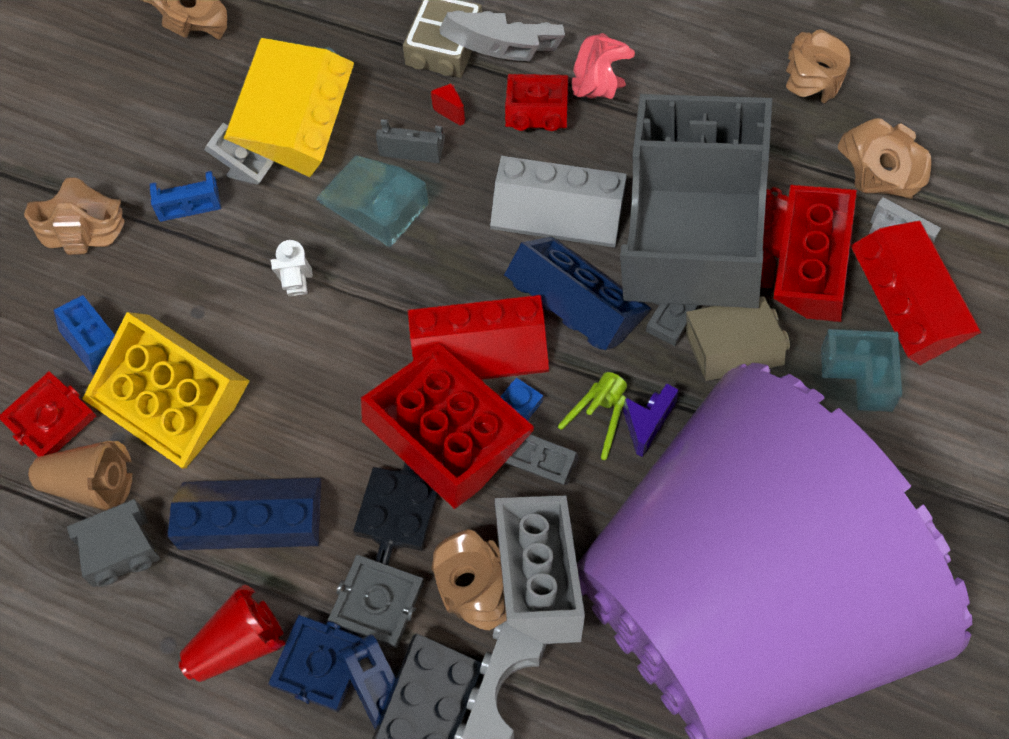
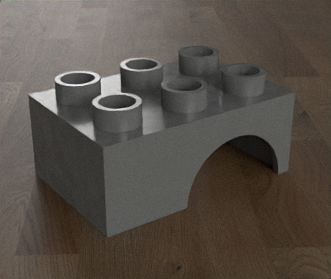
M640 94L632 155L633 185L629 236L627 245H621L620 253L624 301L759 308L772 98Z

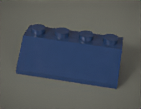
M552 236L521 242L504 274L513 282L512 285L517 290L529 293L531 296L541 295L543 309L557 314L562 318L565 326L572 330H578L588 338L587 340L592 346L605 351L620 345L651 310L643 302L624 301L623 288Z
M321 478L183 482L171 502L168 538L178 550L319 546Z

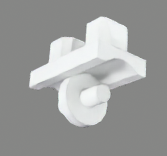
M286 240L276 250L277 259L271 260L272 270L281 281L283 290H287L288 296L308 294L306 278L313 277L312 268L305 258V252L300 243L294 240Z

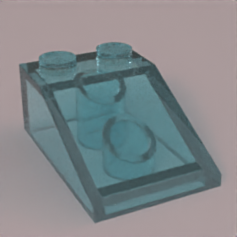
M355 156L317 197L318 202L389 247L394 244L429 204L425 182L401 167L360 156Z

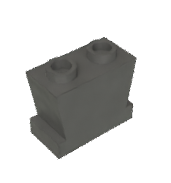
M135 499L67 526L70 539L79 547L82 577L92 587H104L113 584L118 580V577L129 572L144 571L151 567L153 562L161 559L142 526L149 523L145 510Z

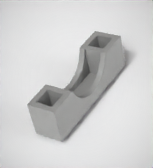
M507 620L495 627L493 639H496L497 642L493 653L486 652L482 661L480 673L484 674L480 689L473 687L467 703V709L471 710L467 724L460 723L454 739H514L513 729L504 722L497 709L499 690L503 682L517 670L539 666L547 644H542L507 624Z

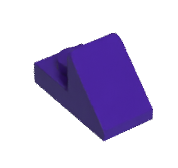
M667 383L660 394L657 392L653 393L646 408L625 398L624 416L636 454L640 457L644 456L676 404L678 389Z

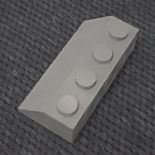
M501 156L495 181L490 229L540 237L552 236L560 240L615 248L625 196L627 174Z
M567 497L495 498L494 504L507 624L542 644L581 642L585 614Z

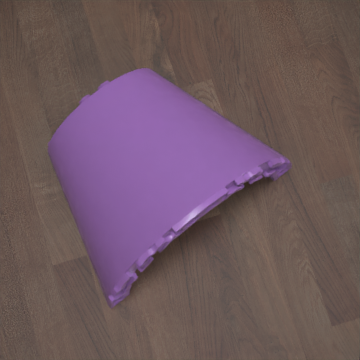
M751 363L749 366L740 364L725 373L577 563L582 596L587 594L594 603L592 610L596 617L604 625L609 623L617 633L614 638L619 647L626 654L630 652L636 654L641 661L637 666L640 674L650 685L655 682L662 691L661 700L666 708L673 715L679 713L687 724L685 731L690 739H743L953 659L963 652L971 638V634L965 631L972 625V615L967 609L970 601L965 583L958 577L955 580L953 579L947 565L951 561L948 555L950 548L943 535L935 528L932 521L933 518L925 505L922 504L915 509L904 493L911 487L908 481L879 446L840 408L832 413L819 404L824 399L821 393L815 389L807 388L801 380L791 374L780 378L769 373L771 371L768 365L761 363Z

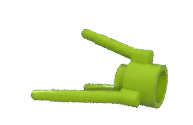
M605 372L599 382L593 384L589 392L559 423L558 428L560 430L564 429L593 398L594 400L586 410L588 415H592L599 405L605 408H611L614 405L601 454V459L606 460L611 449L621 410L624 406L626 397L623 393L627 388L626 382L614 373Z

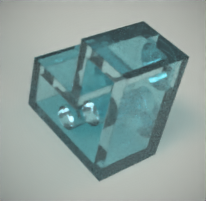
M828 329L821 346L822 378L856 379L858 410L893 412L902 396L898 332Z

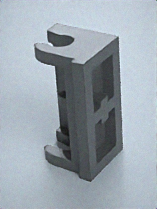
M381 119L382 130L377 129L376 133L380 156L440 163L445 141L443 126L436 125V133L392 128L389 125L388 119Z
M529 435L505 463L564 486L568 485L572 468L576 467L579 457L577 452Z

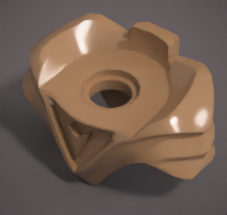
M141 0L155 6L163 15L161 23L163 27L185 38L188 37L190 31H204L220 40L227 29V11L220 0H180L181 3L179 0Z
M816 30L812 34L801 32L795 37L794 43L791 46L792 49L788 53L790 62L786 72L790 74L786 87L789 91L801 97H807L823 90L821 102L826 103L829 99L835 98L844 81L847 70L850 67V50L843 41L824 30ZM817 62L824 63L828 65L830 68H825L819 65Z
M872 119L844 133L838 144V150L851 161L854 167L855 187L862 193L891 194L912 199L929 182L931 155L928 150L914 142L916 138L915 132L902 123L892 127L883 119ZM884 168H892V170L888 171Z
M66 178L58 193L51 200L29 202L24 213L30 227L45 247H63L67 255L85 254L89 246L107 247L111 245L125 223L122 217L123 211L120 206V199L108 198L93 190L78 178Z
M469 529L445 538L435 548L432 570L447 612L454 613L459 619L462 618L483 630H491L506 621L500 552L495 542L492 540L484 542L475 531ZM472 573L475 575L474 581L468 586L459 587L455 584L456 579L461 574Z

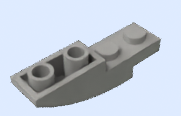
M491 11L481 13L447 12L439 29L442 36L467 49L484 55L516 61H530L536 51H555L565 36L563 25L547 22L540 24H523L521 22L507 24L505 13H493Z

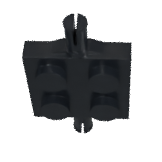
M405 462L402 471L372 468L353 529L355 536L371 539L380 545L375 561L385 565L389 564L393 549L410 548L423 551L439 495L421 477L416 475V472Z

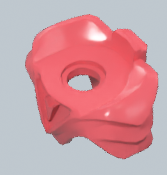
M604 33L588 36L580 47L573 67V72L576 78H572L571 82L573 95L577 97L587 96L591 99L597 96L613 99L616 89L625 87L626 83L623 78L614 74L611 64L613 61L633 58L635 51L624 42L609 38Z

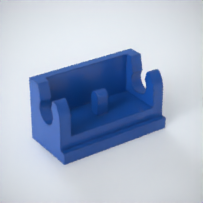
M212 171L205 173L206 181L164 190L158 188L156 182L150 183L151 205L159 221L162 222L221 209L217 180L213 177Z
M84 295L53 311L59 332L92 375H94L115 334Z

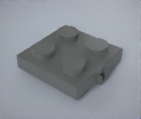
M356 555L346 580H341L337 587L336 593L339 596L328 621L339 625L343 630L362 637L372 634L378 643L397 649L408 621L411 622L412 613L416 610L414 606L423 587L424 580L413 574Z

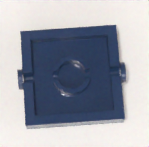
M298 615L268 684L272 688L295 696V700H301L308 705L309 702L339 713L351 680L342 667L337 652L347 646L353 648L359 645L362 638L342 631L341 627L333 622L328 621L325 625Z

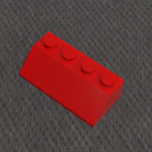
M790 185L774 299L807 319L841 322L857 190Z
M920 220L879 228L850 245L909 359L922 365L982 333Z
M541 295L408 310L413 361L439 343L480 380L549 372Z

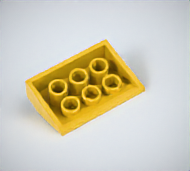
M261 38L223 139L311 177L323 160L354 62L327 49Z
M127 312L82 399L173 463L185 469L234 411L249 380L151 315Z

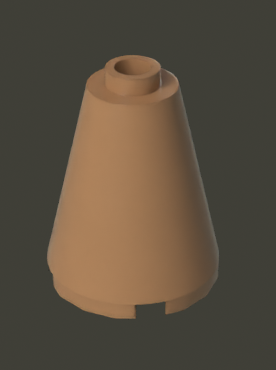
M103 441L39 456L30 466L28 476L32 486L38 491L106 511L123 504L129 495L132 473H127L126 462H131V458L126 447L119 441Z

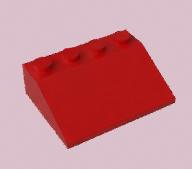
M439 343L361 397L362 422L454 509L481 490L534 431V426Z

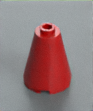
M242 585L236 589L181 650V661L178 662V665L187 679L203 682L275 652L286 644V641L278 639L284 632L276 616L264 600L256 603L251 597L256 591L251 587Z

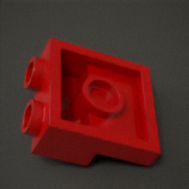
M508 74L505 127H513L519 131L527 128H544L548 131L567 128L568 75Z

